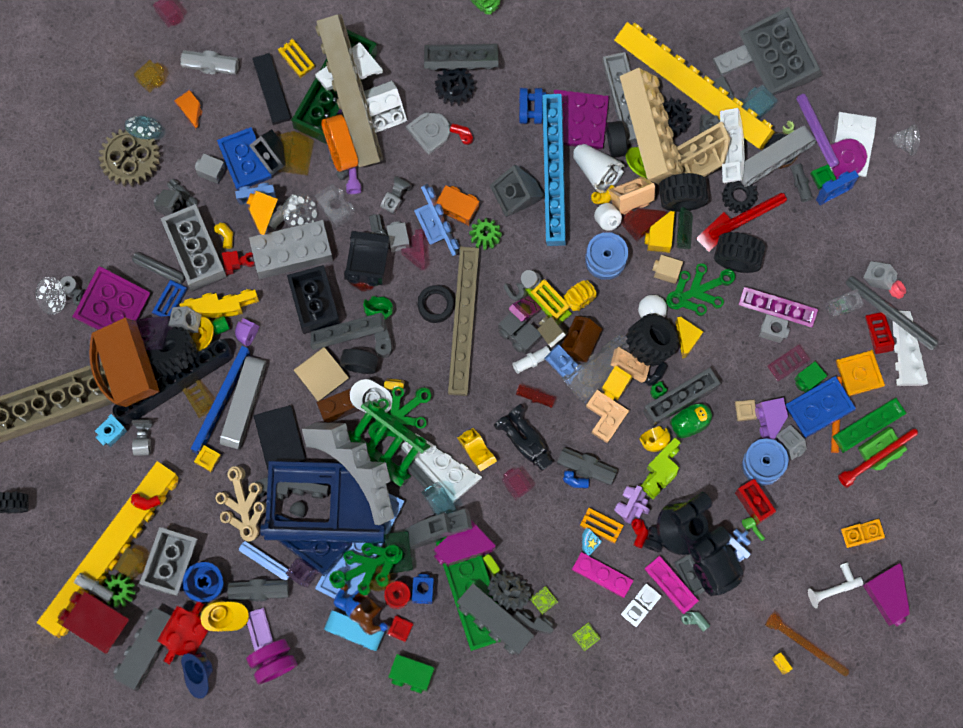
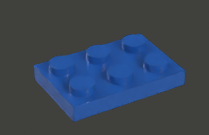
M252 127L217 140L237 191L241 187L253 186L272 178L269 171L249 146L256 140Z
M836 376L785 404L786 409L805 439L856 410Z

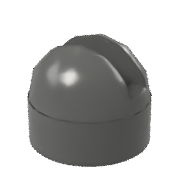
M299 501L294 502L289 509L291 514L303 518L306 511L305 505Z

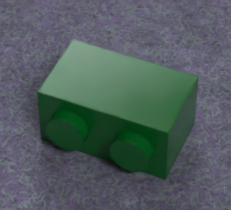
M396 654L388 678L392 680L391 684L403 687V684L411 686V691L421 694L422 691L427 692L435 669L429 665Z

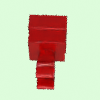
M237 251L222 253L226 275H232L233 270L240 269V265L255 266L254 261H247L248 258L253 257L252 252L246 253L241 258H238Z

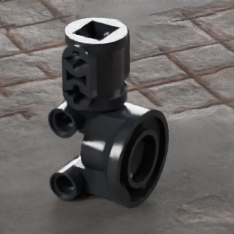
M700 492L691 499L675 500L668 503L658 516L657 534L661 544L671 553L677 555L690 554L695 561L693 570L703 589L709 596H717L736 588L742 582L743 570L734 552L726 544L730 541V535L727 530L720 526L713 531H708L709 525L704 511L712 507V501L705 492ZM690 521L692 522V525H693V531H692V533L689 531V523H690Z

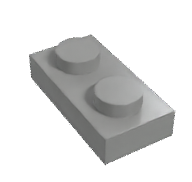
M745 45L713 58V63L720 76L753 62Z

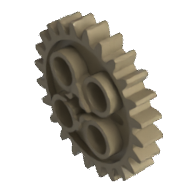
M126 127L124 133L119 129L118 135L112 132V139L106 137L108 144H101L105 150H99V153L102 155L99 157V161L102 162L100 167L104 169L103 173L105 176L109 175L110 181L115 179L114 181L117 185L121 181L123 187L129 182L131 187H133L134 182L141 185V179L147 182V175L153 177L151 171L158 170L154 164H160L157 158L161 157L160 153L157 152L159 147L155 145L154 138L151 139V136L145 135L144 131L138 133L136 128L130 132L128 127ZM129 142H132V143H133L132 146H130V147H125V145H126L127 143H129ZM143 153H146V154H147L146 157H144V158H139V156H140L141 154H143ZM115 156H120L119 160H112ZM129 167H134L133 171L126 172Z

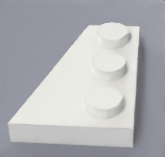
M361 43L352 48L360 79L367 78V76L375 73L376 75L383 73L382 68ZM326 66L315 75L328 91L333 89L332 73L328 72Z

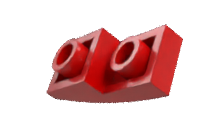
M725 212L696 238L708 252L717 245L719 239L712 240L708 232L731 219Z

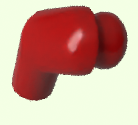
M139 493L131 496V504L143 511L161 504L158 495L149 499L140 496Z
M634 519L631 522V526L637 537L633 545L642 549L644 540L648 536V530L642 520Z

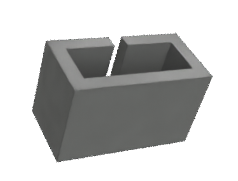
M510 312L498 324V332L505 340L509 339L513 343L512 346L517 352L520 353L522 351L526 355L541 340L542 335L531 323L527 325L525 323L527 320L521 322Z

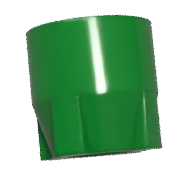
M224 316L211 321L214 326L215 335L230 330Z
M658 382L651 387L650 395L653 399H658L666 394L667 389L662 382ZM655 388H662V392H656Z

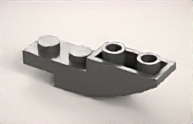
M268 477L253 482L262 485L263 489L258 494V497H264V494L267 495ZM280 482L276 486V500H283V497L288 498L290 491L298 496H304V493L312 494L311 497L316 499H323V496L328 497L329 487L325 485ZM256 485L254 486V491H255V492H257V486H256Z
M462 509L449 514L442 513L408 527L403 531L406 550L409 551L441 541V538L472 529L469 510Z

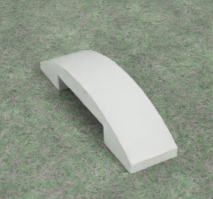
M738 108L720 111V122L724 123L730 137L725 164H722L723 183L740 181L744 173L743 127L740 111Z

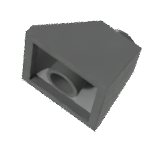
M513 165L490 184L506 217L534 205L544 197L537 181L517 165Z

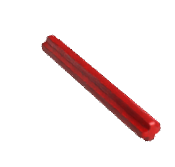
M780 193L711 229L708 234L712 240H715L721 234L728 233L785 203L787 197L784 193Z

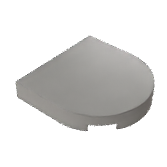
M426 112L405 126L406 130L428 155L441 147L450 135L449 122L439 113Z

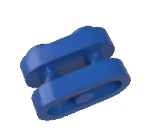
M520 88L519 124H527V118H534V124H542L543 95L546 94V92H542V88H535L534 94L527 93V88ZM527 101H534V111H527Z

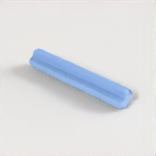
M247 541L241 544L240 552L281 579L288 580L291 576V570Z

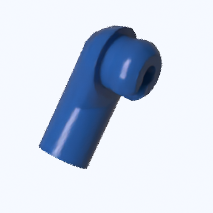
M573 471L564 472L563 481L573 488H588L589 479L574 478Z

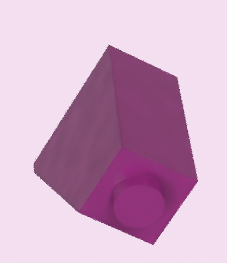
M471 520L472 529L446 537L434 549L436 554L434 558L440 565L444 563L448 567L493 552L496 546Z
M899 563L863 585L889 626L895 624L896 627L907 621L905 617L910 614L903 570Z

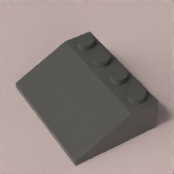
M789 6L739 32L770 96L807 84L822 76L821 70Z

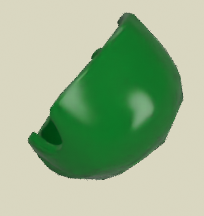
M372 296L369 301L367 299L364 300L363 307L366 316L382 312L384 320H386L393 313V304L388 298Z

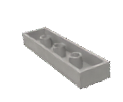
M626 53L605 56L602 63L617 119L623 122L627 144L636 143V135L619 77L630 72Z

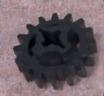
M459 68L456 70L449 69V71L443 69V75L438 74V80H435V86H437L435 87V93H439L438 99L444 98L443 103L446 104L449 101L450 106H453L454 102L458 106H460V101L467 103V97L472 98L471 92L475 90L473 86L474 79H471L472 74L466 75L465 68L462 71H459Z
M670 97V100L667 102L664 98L663 107L664 109L667 108L668 116L671 112L673 119L671 123L669 116V120H667L668 125L672 129L673 134L679 137L680 131L685 133L686 127L689 128L691 115L688 114L690 108L685 109V102L679 104L680 99L674 102L673 98Z

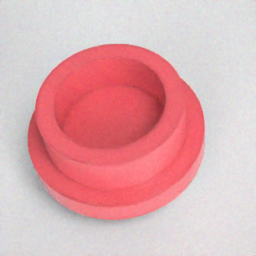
M897 280L893 283L889 292L893 297L901 299L906 293V288L901 281Z

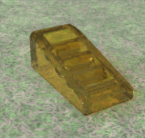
M197 380L195 381L197 386L188 391L184 388L183 392L198 418H201L209 413L213 402L201 382ZM198 389L201 390L197 394L190 396V394L197 391ZM202 396L205 397L202 400L194 403V401Z

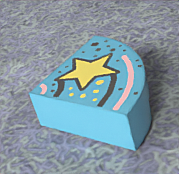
M589 528L584 530L582 534V549L589 556L602 541Z

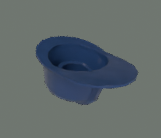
M205 652L195 655L184 654L181 664L186 686L194 697L198 699L204 698L209 691L208 678L213 671L212 663L207 658Z

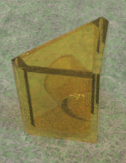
M295 131L277 135L284 145L286 164L278 172L308 176L314 140Z

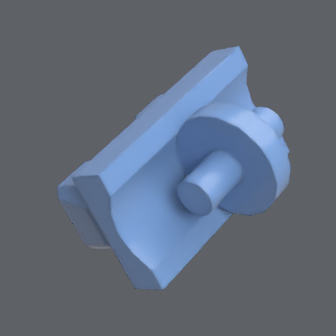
M556 345L544 358L567 383L581 370L578 364L560 345Z
M736 529L733 534L738 537L737 540L729 533L730 541L726 543L728 546L731 544L736 548L734 554L738 562L744 558L747 559L751 555L740 543L742 541L746 546L751 543L746 538L749 533L747 530L742 534Z

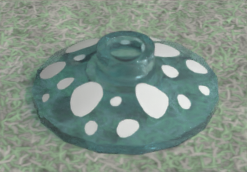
M133 116L125 121L126 131L137 138L153 139L162 132L160 123L147 116Z

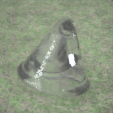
M913 124L889 136L888 142L914 156L918 151L920 143L919 128L916 124Z

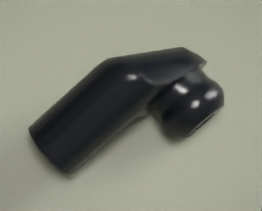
M664 362L659 364L653 375L648 374L647 379L643 383L648 384L647 386H653L663 377L668 368L667 364Z

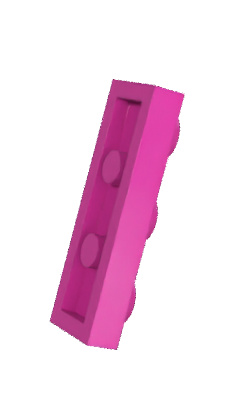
M582 552L572 568V571L622 598L625 597L633 582L632 579Z
M660 556L644 569L683 615L698 602V599Z

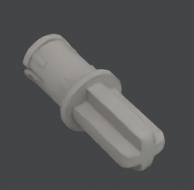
M79 573L74 581V584L88 591V594H94L105 602H109L113 596V592L100 585L99 581H94L83 573Z

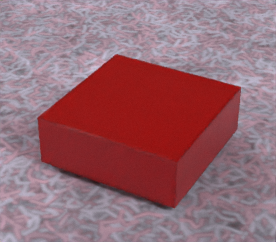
M395 616L387 634L406 642L414 624Z

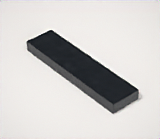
M270 53L253 57L252 60L272 124L277 125L290 121L289 112Z

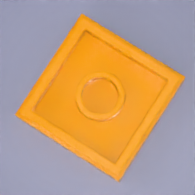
M873 350L835 361L848 397L885 386Z

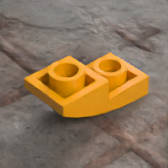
M879 519L841 529L847 548L885 539Z

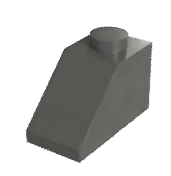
M163 189L154 199L156 211L165 216L180 211L185 206L182 196L178 191Z

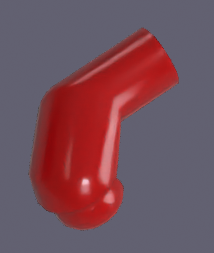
M452 123L450 132L459 134L464 144H471L473 136L470 129Z

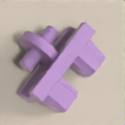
M638 485L636 488L627 486L623 493V496L629 499L627 505L619 502L614 510L628 524H631L635 516L640 518L642 513L648 514L650 510L646 507L648 500L644 499L646 493L643 491V488Z

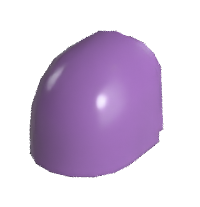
M242 318L241 322L238 321L236 325L235 336L240 343L249 346L255 338L259 326Z

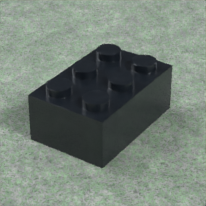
M324 265L287 275L303 334L340 324Z

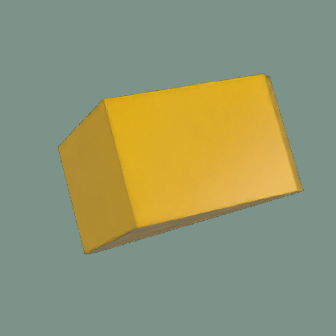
M677 317L675 324L682 358H686L701 338L703 331L684 318Z

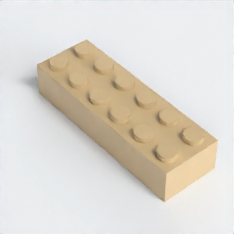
M641 68L619 76L647 179L659 184L660 181L669 176L682 174L683 167L678 161V149L673 143L672 137L674 135L668 125L667 120H669V116L663 107L664 98L658 89V78Z

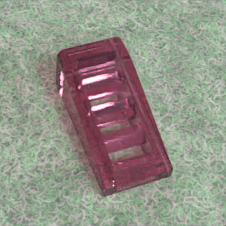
M797 345L767 367L779 382L810 360L800 345ZM795 352H797L800 358L802 359L801 362H799L794 356ZM789 356L795 362V366H792L787 359ZM783 360L789 367V370L787 371L781 364V361ZM775 365L779 366V368L783 372L782 375H780L778 371L775 369Z

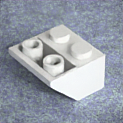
M392 81L364 91L376 133L407 121L397 87Z

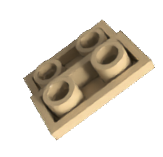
M325 347L294 369L299 379L317 401L348 379V376Z

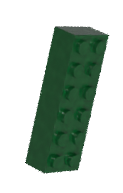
M346 29L351 48L361 43L374 59L378 53L377 43ZM327 58L320 70L326 67ZM315 78L291 120L293 128L326 144L322 120L336 115H343L342 109L340 110L337 104V91H334V89L327 91L319 80Z

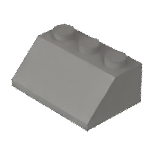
M159 527L139 584L154 591L178 596L197 539Z

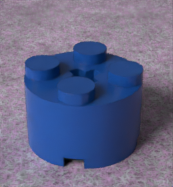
M196 563L190 566L184 574L182 582L183 591L194 602H209L216 598L222 590V574L211 563ZM204 577L208 585L201 588L197 580H201Z

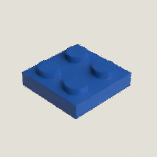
M855 170L850 173L847 171L838 177L839 179L825 182L816 198L818 204L822 205L851 190L859 177Z

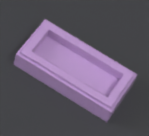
M264 608L248 612L247 625L254 650L257 651L273 643V638Z

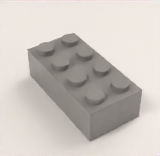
M196 204L160 218L191 291L227 277Z
M323 220L249 237L259 279L333 262Z

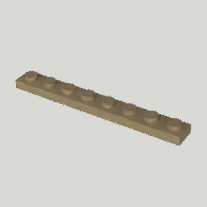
M460 247L448 395L467 396L479 248Z

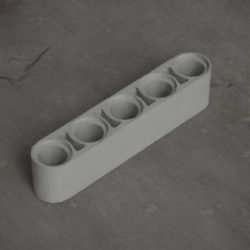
M805 125L801 126L744 161V173L740 182L744 187L753 184L812 147L817 141Z
M251 356L246 357L221 434L220 445L235 449L241 448L266 368V360Z

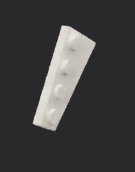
M899 311L913 322L910 311ZM893 321V335L897 338L894 351L898 353V362L895 363L896 371H899V379H896L897 386H923L928 384L918 340Z
M405 441L401 448L408 454L412 446ZM427 441V444L431 446L430 449L423 454L418 452L413 460L452 503L457 501L482 478L477 473L474 474L468 470V467L462 463L459 464L453 460L447 453L444 454L429 441Z

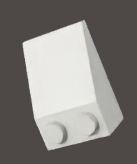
M839 112L835 120L832 143L845 138H851L863 144L867 151V161L858 175L866 177L875 134L876 118Z

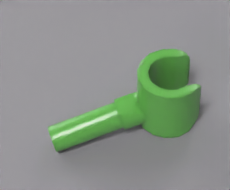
M753 518L742 520L745 530L752 528L761 541L765 539L757 529Z

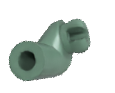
M687 611L681 617L682 623L686 625L697 624L703 632L711 626L699 612Z

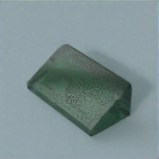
M685 207L680 208L678 215L676 247L679 249H691L693 214Z
M408 531L385 534L386 547L396 545L401 548L403 553L402 559L398 563L393 564L389 574L412 571L413 565Z

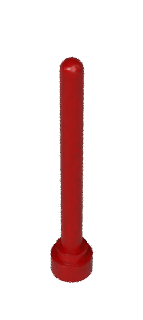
M916 429L910 430L852 471H843L838 475L839 481L845 488L850 487L854 484L857 476L918 435V431Z

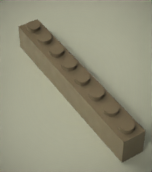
M342 14L317 20L316 32L318 36H321L323 42L321 49L323 54L327 56L328 62H326L328 72L332 73V87L338 94L337 104L339 109L343 111L358 158V166L363 167L380 162L384 159Z

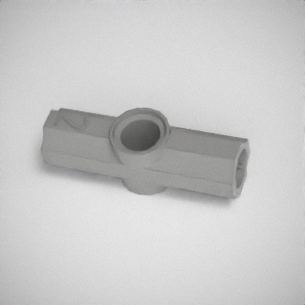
M183 50L181 54V67L198 69L206 74L220 72L236 75L238 58L221 56L214 51L199 53Z

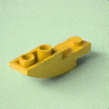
M247 289L238 295H226L221 300H219L216 293H206L198 299H186L183 301L184 303L179 305L180 307H189L201 314L202 317L219 318L222 316L232 317L243 314L241 307L257 303L259 299L256 290Z

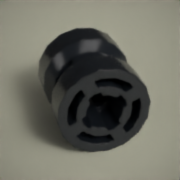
M649 527V536L644 540L643 546L660 553L663 545L658 538L657 528Z

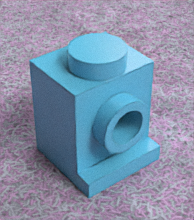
M112 414L95 430L98 434L95 438L103 446L107 443L111 447L127 432L124 426ZM111 428V432L106 434L105 432Z

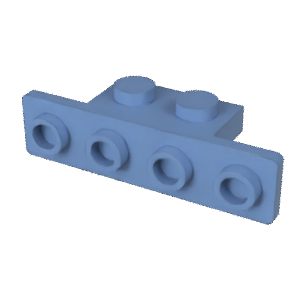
M427 183L421 189L428 204L415 209V214L429 244L445 239L452 256L459 252L458 241L456 238L453 239L450 233L452 231L448 221L444 220L442 215L444 211L434 198L436 197L435 191Z

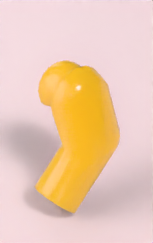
M610 185L606 192L603 193L593 192L591 195L592 202L597 205L609 203L611 197L608 190L614 188V186Z
M220 222L214 226L215 233L221 234L224 237L223 248L232 249L233 231L225 223Z

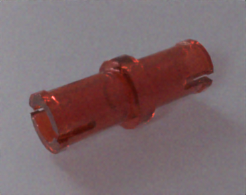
M519 384L516 395L532 400L531 403L535 404L537 402L552 408L556 398L555 396L540 392L538 388L535 390Z

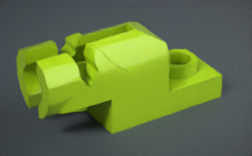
M676 438L647 467L652 474H648L640 487L643 488V491L651 499H654L660 493L658 486L665 488L677 475L679 467L669 458V456L673 458L680 451L678 449L680 442Z

